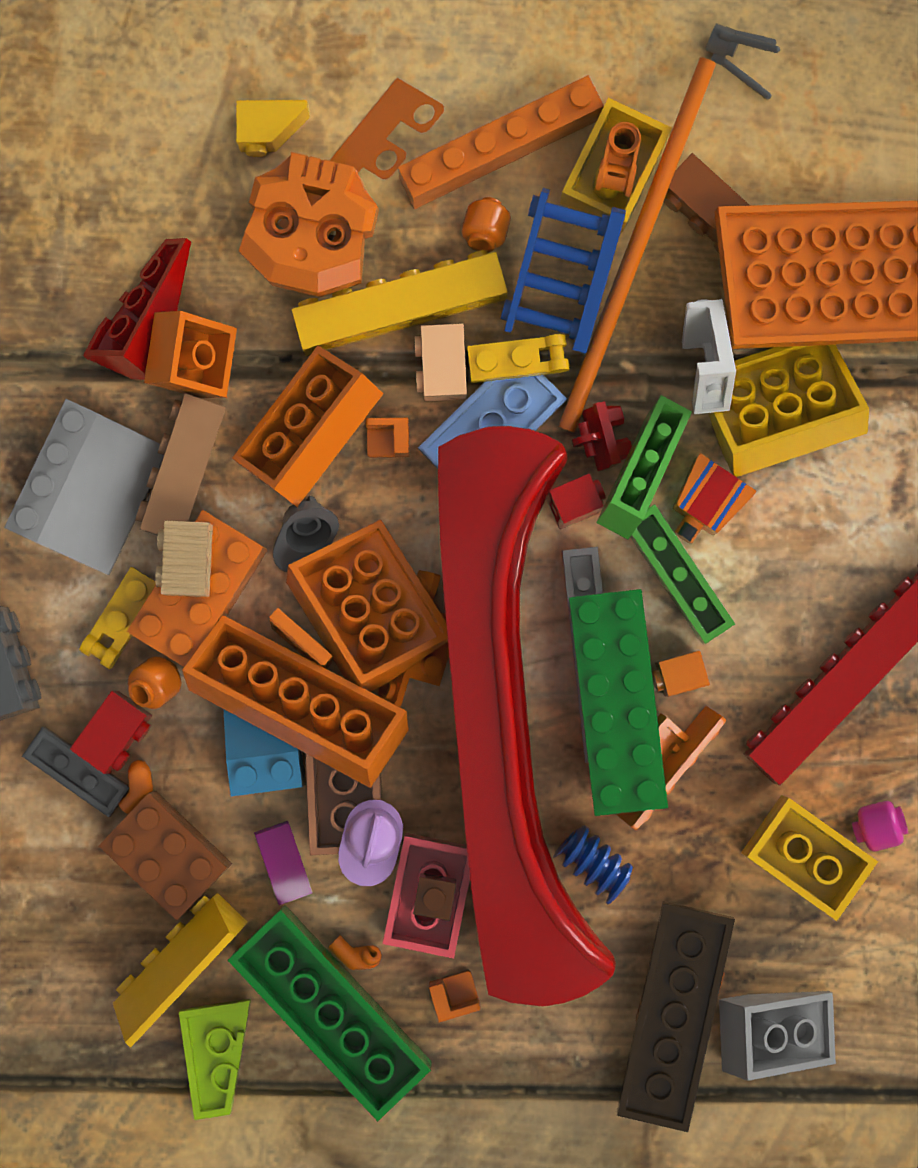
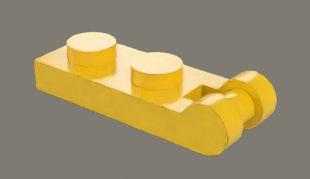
M565 334L467 346L471 383L569 371V361L564 357L563 347L567 346ZM549 350L551 360L540 362L539 351Z
M130 567L90 634L82 642L79 651L88 657L93 655L100 659V664L110 670L131 639L132 635L127 630L155 587V580L134 567ZM104 634L114 639L109 648L99 643Z

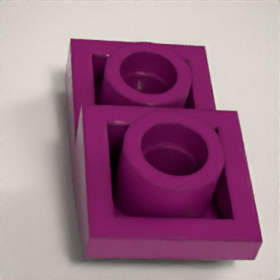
M285 821L254 832L278 905L280 906L313 894L289 822Z

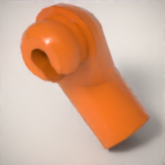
M136 760L129 766V792L119 802V807L126 814H129L148 793L153 791L151 770L148 764L142 760Z

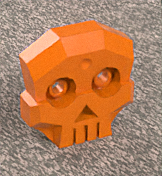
M291 152V155L278 167L255 177L249 204L254 211L239 248L240 254L272 286L322 297L361 284L365 239L373 237L379 208L368 194L355 167ZM306 192L323 197L311 206ZM280 219H287L289 221L286 229L280 230L277 228V222ZM332 231H339L341 233V238L336 242L328 239Z

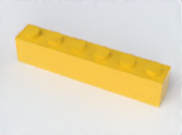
M481 250L467 256L468 260L454 263L453 260H445L433 265L434 269L420 273L419 269H413L399 275L400 279L386 282V279H377L368 282L366 288L353 292L352 288H346L332 293V298L319 301L318 298L300 301L298 303L299 307L291 310L305 356L311 355L318 345L325 350H329L506 300L508 291L497 253L488 254L487 250Z

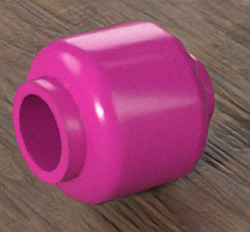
M882 801L861 807L857 813L858 821L852 822L857 842H865L867 848L873 852L899 846L904 841V835L909 834L901 806L895 807L890 801Z

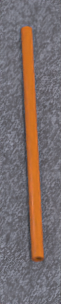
M699 58L558 425L562 429L573 433L576 430L715 69L716 63L710 59Z

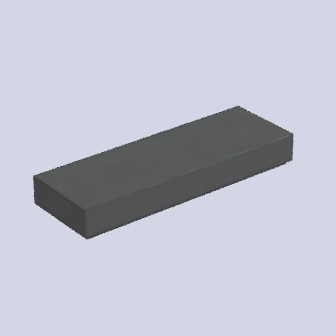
M42 727L22 757L104 815L111 817L119 806V802L128 793L129 785L112 773L103 774L70 750L71 744L48 728Z

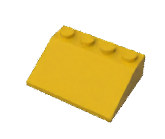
M836 345L774 347L735 360L736 376L730 411L708 413L723 456L732 475L735 477L867 434L869 422V407Z
M218 893L211 899L206 895L203 896L190 910L195 916L185 926L180 921L165 937L170 943L161 952L155 948L140 963L145 968L137 978L130 974L116 989L120 996L113 1002V1007L124 1041L130 1048L248 923Z

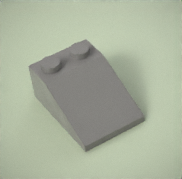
M833 992L747 994L719 999L723 1072L749 1081L836 1064Z

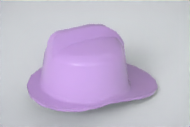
M367 800L359 803L350 812L346 820L339 848L338 863L347 879L359 886H374L382 883L391 875L396 864L403 835V823L400 814L391 804L382 800Z

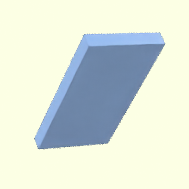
M544 375L484 382L418 447V450L438 469V447L451 439L489 426H512L536 431L567 401V398Z

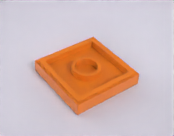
M277 608L269 617L271 628L302 656L325 669L332 664V654L283 611Z

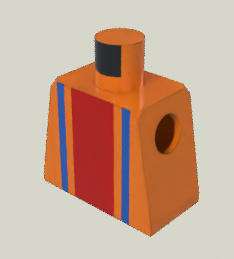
M700 453L693 461L673 505V509L684 516L674 533L689 544L693 543L702 529L714 536L754 496L756 490Z

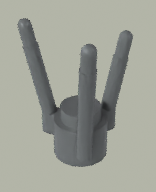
M716 23L706 46V51L714 53L711 60L722 65L764 98H771L770 92L727 60L726 56L733 57L739 44L778 53L780 47L776 46V40L737 31Z

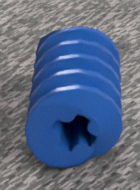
M582 826L573 831L562 842L553 858L564 853L566 856L562 866L566 867L573 862L576 863L573 875L576 877L586 872L587 876L584 885L588 886L595 881L598 882L595 894L598 896L607 890L609 895L605 903L610 904L628 884L633 867L630 863L620 866L622 857L619 854H614L608 858L611 847L605 844L597 848L600 837L593 835L586 839L589 828Z

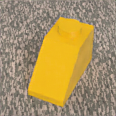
M236 100V142L240 152H246V155L251 157H263L267 155V152H276L310 118L307 100Z

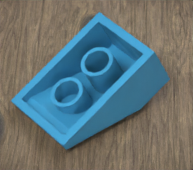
M223 709L226 763L231 796L300 788L306 785L301 750Z

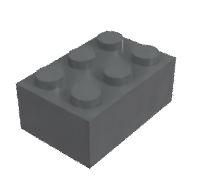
M0 606V721L39 709L38 700L41 699L39 685L35 679L31 680L27 666L31 665L28 650L24 645H20L17 632H20V624L14 611L10 612L8 607Z

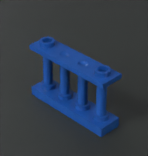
M543 188L540 196L533 195L528 212V216L534 218L513 299L505 300L501 320L507 321L504 331L509 333L512 332L515 320L569 334V338L575 340L573 350L587 353L626 210L612 207L610 215L603 214L602 217L548 203L550 189ZM543 217L598 231L597 235L604 237L601 249H593L590 252L538 238ZM538 252L588 266L587 270L594 271L591 285L583 284L582 287L528 272L533 253ZM524 286L578 300V304L584 306L581 319L574 318L572 321L519 306Z

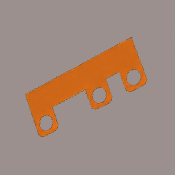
M397 78L330 161L354 166L358 173L364 167L381 179H388L404 162L406 152L388 141L387 137L400 121L420 133L427 132L443 114L444 106ZM425 104L433 106L435 113L429 122L424 124L415 122L414 113L418 107ZM384 151H393L397 156L394 166L388 170L378 169L376 166L377 157ZM306 192L311 206L323 197ZM281 219L277 225L286 229L289 221ZM336 231L332 242H336L341 238L339 231Z

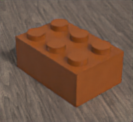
M157 791L148 793L99 845L113 861L176 921L183 917L232 865L214 845Z

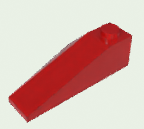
M187 238L164 240L141 270L140 277L142 281L129 293L125 291L119 299L123 305L112 320L105 317L98 326L83 354L86 359L128 378L136 380L145 379L154 314L157 312L177 311L191 247L190 240Z

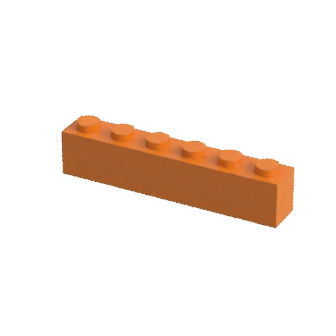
M589 75L399 166V179L415 210L595 123L604 105Z

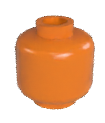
M485 197L482 200L470 203L461 229L462 236L470 248L476 251L487 250V252H491L501 247L507 237L511 221L510 212L498 199L492 197Z
M154 656L148 658L128 676V692L131 699L137 705L145 708L157 709L162 707L175 697L181 689L182 682L178 668L163 657Z

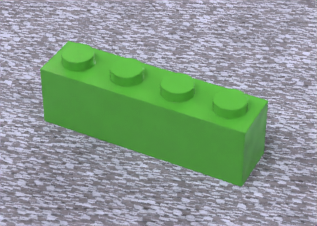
M660 395L645 417L598 517L597 524L627 540L631 537L647 513L692 411Z
M654 504L648 508L643 521L631 535V539L702 644H706L734 626L735 622L657 506Z

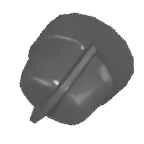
M308 496L306 501H302L298 507L295 505L290 506L284 513L282 528L274 544L272 555L275 564L281 571L287 573L289 564L332 544L340 526L338 517L332 511L325 509L313 496Z

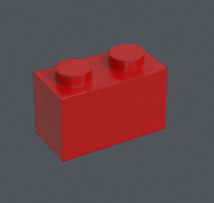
M588 473L549 490L546 500L561 530L598 514L604 507L603 500L606 499V495L598 479L592 481Z
M111 691L70 750L103 774L112 773L113 770L118 772L128 761L131 754L127 750L134 740L139 743L150 730L151 725L148 721L152 714L120 691Z

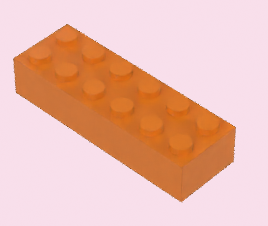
M222 615L182 669L189 691L369 788L372 787L409 731L406 710Z

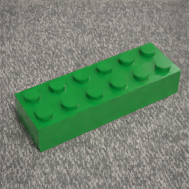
M642 589L569 597L594 815L600 816L668 808Z
M286 905L277 911L228 959V962L377 1122L431 1071L432 1061Z

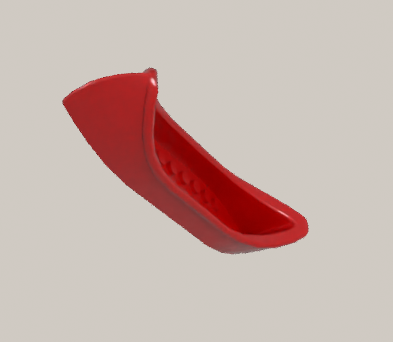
M489 426L459 435L438 447V497L443 591L466 845L478 940L488 995L510 1003L543 1007L566 1003L583 997L597 989L613 976L616 962L613 954L597 937L575 907L558 876L543 836L534 789L520 639V587L527 548L535 523L546 501L549 490H551L567 462V452L562 443L534 430L512 426Z

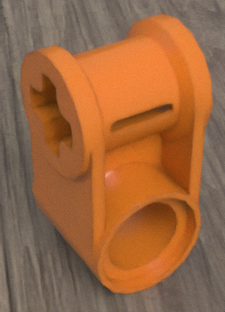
M620 122L611 128L604 156L601 158L595 190L600 191L602 188L624 192V196L630 197L641 142V134L634 124ZM618 136H627L632 141L633 146L629 149H620L615 145L614 139Z

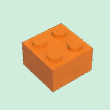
M183 311L155 313L144 383L183 394L186 393L198 398H227L237 328Z

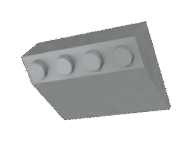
M65 399L4 528L110 575L136 521L141 501L146 500L151 489L146 486L152 468L160 469L164 455L158 453L160 444L90 409Z

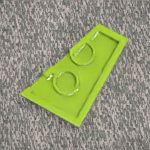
M251 998L186 1008L179 1011L194 1120L230 1115L232 1112Z

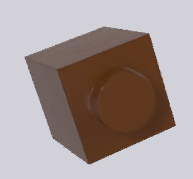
M420 873L413 914L450 921L456 879Z

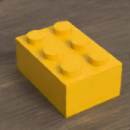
M608 97L562 191L560 204L570 209L602 217L603 214L610 215L612 207L626 210L621 233H623L668 141L672 127ZM620 122L634 124L641 134L636 161L637 169L630 197L624 196V192L602 188L600 191L595 190L600 162L604 156L608 135L611 128ZM618 136L614 139L615 145L620 149H629L633 146L632 141L627 136Z
M783 795L777 800L741 852L742 855L836 921L879 862L792 799Z

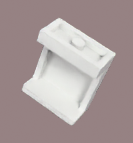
M701 299L696 302H689L686 304L682 346L683 349L703 348L706 362L697 363L692 399L694 414L730 411L736 368L723 300Z

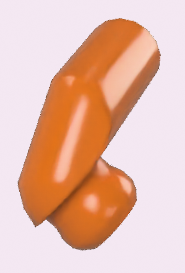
M341 935L328 946V949L350 970L375 968L382 957L381 951L377 946L352 947Z

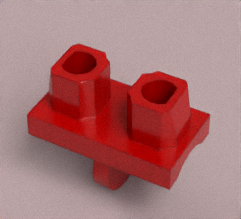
M605 401L583 410L584 422L578 424L581 436L572 439L573 447L584 446L586 457H594L598 472L608 470L622 463L621 461L627 458L632 447L631 441L628 438L615 440L612 428L624 424L625 418L622 407L606 406Z

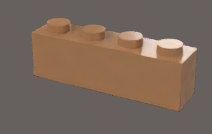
M186 393L183 401L175 399L169 420L174 421L175 425L171 435L164 433L158 450L159 454L164 455L160 469L152 468L146 486L153 489L149 502L142 500L135 520L142 522L140 530L158 536L159 529H164L165 521L188 522L226 407Z

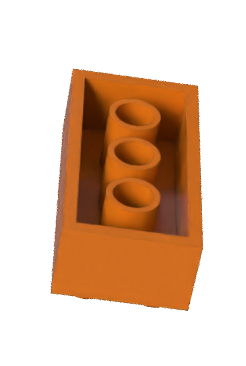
M318 345L232 459L298 507L384 393L360 371Z
M203 509L195 522H208L213 525L209 597L167 596L161 594V587H156L155 585L127 630L132 636L185 667L222 615L228 616L268 551L265 547Z

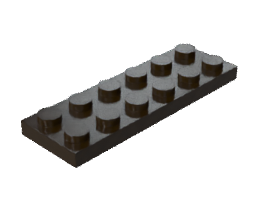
M663 901L618 1103L617 1116L689 1132L734 927V917Z

